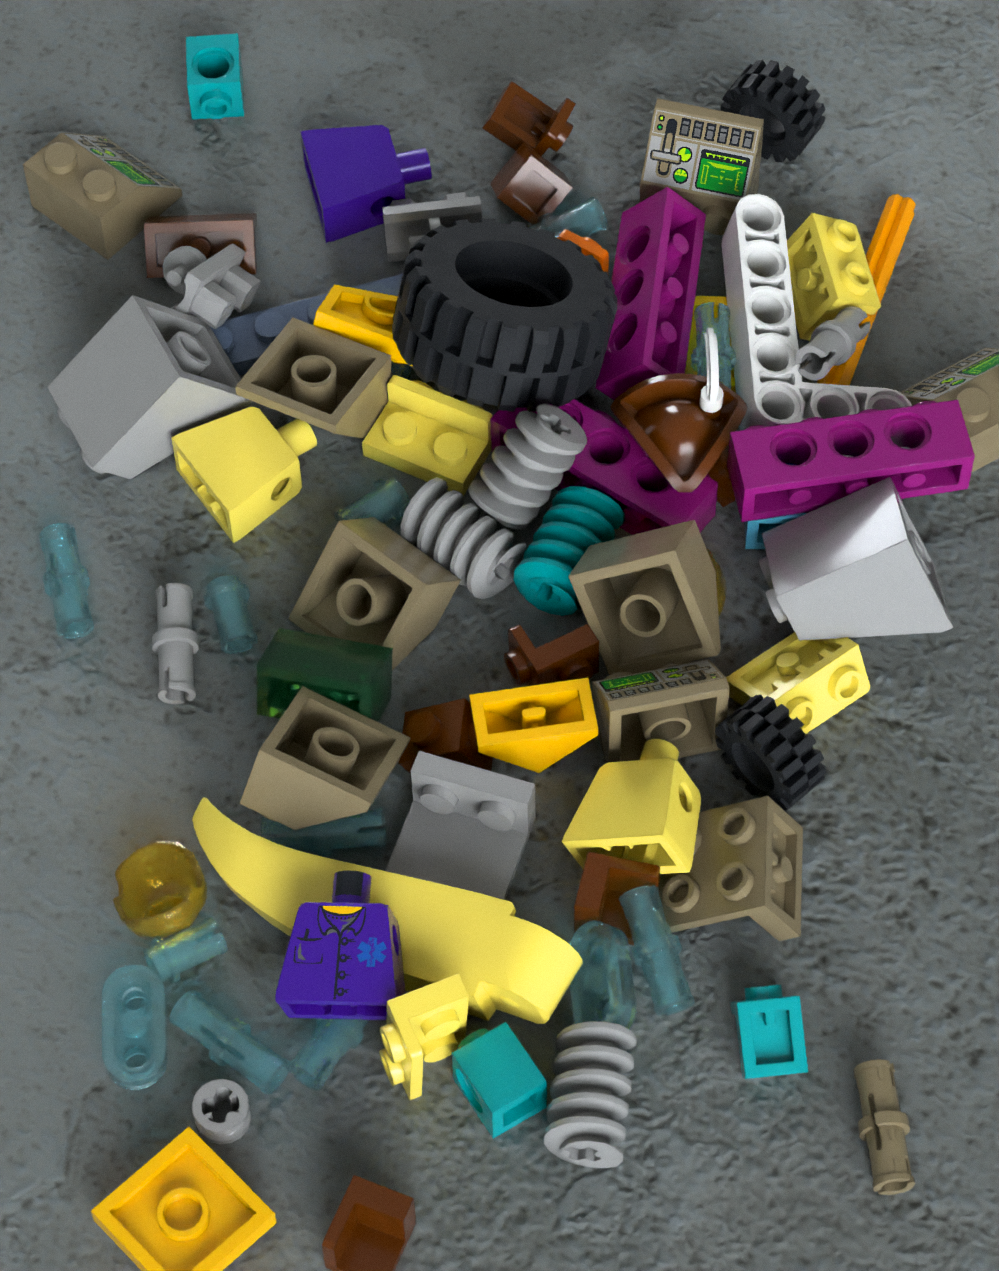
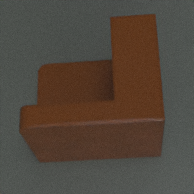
M525 142L519 146L491 182L497 198L538 230L573 188L563 172Z
M588 851L574 905V933L638 947L646 946L658 901L661 868L653 864Z
M353 1175L322 1243L325 1267L332 1271H395L416 1224L414 1198Z

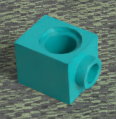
M238 33L186 37L187 88L192 120L244 116L243 69Z
M507 1022L490 1031L484 1028L469 1034L459 1043L457 1050L452 1052L453 1080L493 1139L547 1108V1081Z

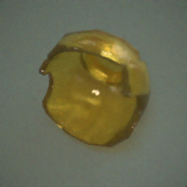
M157 841L139 848L119 864L115 871L119 895L113 898L114 906L122 923L127 926L129 931L145 938L172 936L192 926L206 903L207 883L203 871L193 852L180 842Z

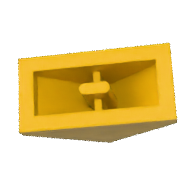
M588 678L469 695L478 752L537 773H541L598 736V724Z

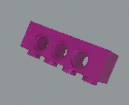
M669 187L622 212L611 281L617 297V311L595 387L613 400L630 387L646 379L665 374H685L706 214Z
M575 399L568 404L558 407L578 422L586 434L587 443L582 452L575 455L571 468L563 472L562 480L554 488L555 490L560 491L570 486H580L597 490L609 496L620 505L625 513V521L620 528L631 535L695 520L701 533L716 515L718 482L711 479L709 474L705 476L694 491L678 492L662 476L627 430L619 426L610 415L603 411H594ZM516 408L514 412L498 410L490 419L491 452L497 446H506L503 439L504 434L508 429H518L515 422L516 416L521 411H528L527 408ZM602 462H610L612 464H602ZM649 489H656V490H659V491H657V492H651V491H647V490H649Z
M923 401L909 407L888 410L867 409L853 415L825 419L811 417L797 423L770 427L755 425L742 431L730 432L727 468L741 522L808 513L888 477L893 481L901 499L965 490L969 487L975 454L959 401Z

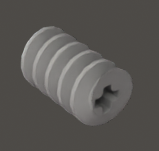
M538 405L536 409L538 414L529 411L519 412L515 419L518 429L511 428L506 431L503 437L506 446L495 447L491 455L494 463L484 464L480 471L482 480H474L469 486V494L476 504L489 516L506 527L523 530L528 526V523L535 520L540 506L548 501L552 492L551 489L560 484L563 472L571 468L575 455L582 452L587 443L586 434L578 422L554 405Z
M436 477L429 480L418 490L408 504L401 522V536L461 579L459 584L467 586L470 594L474 597L486 599L500 593L514 581V570L523 560L524 552L527 548L526 544L521 543L512 547L514 537L511 531L501 529L496 532L497 523L493 517L485 516L479 519L480 508L474 503H468L463 506L464 497L462 493L456 490L447 493V482L442 478Z
M583 1022L566 1027L557 1035L556 1050L559 1054L554 1058L553 1074L556 1077L550 1085V1097L553 1101L547 1108V1121L550 1125L544 1131V1145L560 1159L590 1168L617 1167L623 1162V1152L609 1144L620 1143L626 1137V1128L614 1120L625 1118L628 1116L629 1104L618 1097L625 1096L631 1092L632 1081L625 1075H622V1073H627L634 1069V1057L624 1051L636 1046L637 1037L631 1030L620 1024L609 1022Z

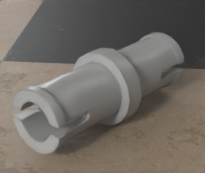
M848 306L843 308L833 320H827L817 326L811 334L810 342L801 347L796 354L795 365L807 359V362L798 369V372L806 379L820 380L828 374L833 366L845 363L855 352L856 344L864 339L870 331V321L863 323L859 327V324L868 317L867 314L858 307Z
M168 583L166 584L167 596H165L164 587L159 586L155 590L158 631L152 636V651L158 656L159 663L158 698L169 704L185 703L184 691L188 701H192L196 697L193 655L199 650L197 633L192 630L191 600L193 599V590L185 584Z

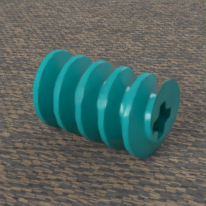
M570 486L561 489L554 496L552 507L545 513L542 525L535 531L533 542L526 548L523 560L514 570L513 580L522 596L537 609L561 616L573 614L578 609L574 601L578 600L568 576L590 545L615 539L614 529H618L625 521V513L620 505L609 496L587 487Z

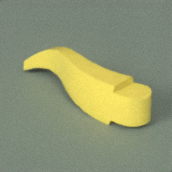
M205 797L201 799L193 815L192 821L199 843L225 884L260 916L290 937L297 911L301 904L305 902L332 903L333 881L336 872L350 870L369 874L372 877L370 903L388 905L398 921L405 991L411 992L459 973L469 995L467 1014L489 1021L497 1009L536 1024H546L583 964L579 953L565 940L537 924L514 917L516 909L510 901L444 884L330 859L277 844L251 833L222 814Z

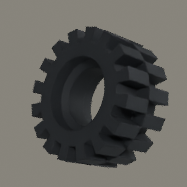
M758 60L753 65H748L726 92L722 99L724 102L721 104V111L764 119L761 157L768 160L773 154L775 162H784L786 158L789 161L795 160L798 155H801L824 124L825 117L822 116L825 112L824 103L816 102L820 97L816 89L808 91L806 88L810 82L803 75L799 80L793 77L795 69L786 65L781 71L777 61L770 60L766 65L763 60Z
M762 695L752 697L715 729V734L718 736L715 740L717 747L725 751L721 757L725 764L733 766L734 770L731 773L737 780L743 779L746 783L745 789L751 795L756 792L759 798L769 796L784 811L790 809L825 779L823 775L826 773V766L821 763L824 757L820 750L813 748L812 745L816 741L811 733L805 735L801 729L804 724L797 717L792 720L789 717V709L783 704L777 707L775 700L769 696L765 698Z

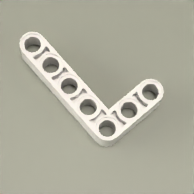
M749 194L741 198L723 234L721 244L736 394L744 400L748 407L739 425L740 431L755 425L770 427L797 423L811 417L825 419L853 415L867 409L888 410L912 406L905 395L893 389L802 382V376L798 372L801 366L800 364L795 365V357L799 348L784 215L777 202L768 196Z

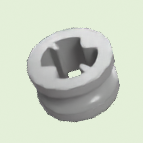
M217 1079L202 1085L195 1093L192 1102L193 1117L195 1119V1126L203 1138L211 1143L221 1145L232 1143L240 1139L247 1132L251 1123V1110L248 1096L243 1087L231 1080ZM230 1101L233 1112L227 1113L225 1122H214L212 1111L217 1109L218 1102Z

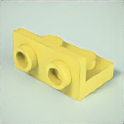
M811 213L787 240L796 326L800 339L810 341L811 334L817 326L827 320H833L845 307L855 306L870 315H874L881 307L856 225L845 220Z
M393 375L387 383L388 403L362 442L363 456L427 482L436 477L442 478L447 482V490L459 491L464 496L491 452L490 419L493 415L480 406L467 403V400L460 401L435 391L431 386L422 381H410L398 375Z
M795 632L726 677L730 698L743 705L756 695H762L763 698L769 696L775 700L777 707L783 704L789 709V717L792 720L797 717L804 724L801 729L805 734L870 690L869 680L857 643L847 637L799 641Z
M459 973L387 1001V1024L380 1027V1034L385 1047L379 1050L380 1058L392 1086L402 1083L409 1100L422 1096L423 1059L425 1062L430 1063L452 1055V1052L457 1050L459 1043L466 1037L469 995Z

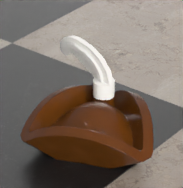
M706 328V333H704L707 377L684 373L652 377L627 389L615 398L610 406L611 411L668 483L678 492H692L699 486L728 445L730 432L737 431L748 408L747 404L738 394L719 382L717 337L713 328Z

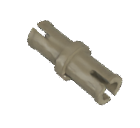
M888 1060L866 1061L857 1065L853 1073L857 1082L863 1117L858 1121L859 1137L867 1142L873 1176V1190L875 1192L878 1191V1194L881 1195L903 1193L914 1187L915 1180L911 1172L905 1138L910 1132L909 1118L906 1113L900 1110L894 1076L895 1067Z

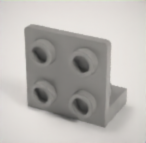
M418 751L411 769L413 802L385 871L506 900L536 819L535 784Z

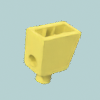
M251 406L171 437L177 471L233 543L242 539L300 492L302 480L298 456L317 446L316 436L307 422L296 418L284 426L275 429L259 408Z
M650 739L645 742L639 760L608 762L599 768L562 840V843L582 869H584L589 851L657 865L661 868L660 874L690 872L693 863L701 795L699 789L679 761H677L679 751L672 743L662 739Z

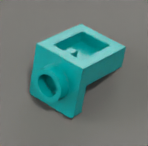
M782 984L744 988L745 1000L730 1002L731 1014L735 1015L742 1078L751 1079L808 1072L800 996H783Z

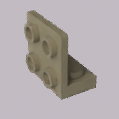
M769 796L700 812L690 872L660 874L657 927L665 934L750 916L778 941L801 937L803 827Z

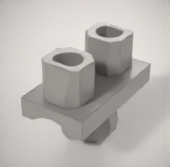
M465 192L446 194L440 201L416 203L409 198L392 200L390 206L382 207L388 262L406 260L412 246L434 228L441 225L447 228L454 221L465 219L470 223H477L482 218L480 196L468 197Z
M233 243L209 259H206L196 248L180 246L169 252L164 259L162 267L167 284L174 291L184 295V299L171 309L196 316L215 330L225 323L231 315L233 308L238 312H242L249 307L261 281L239 267L246 252Z

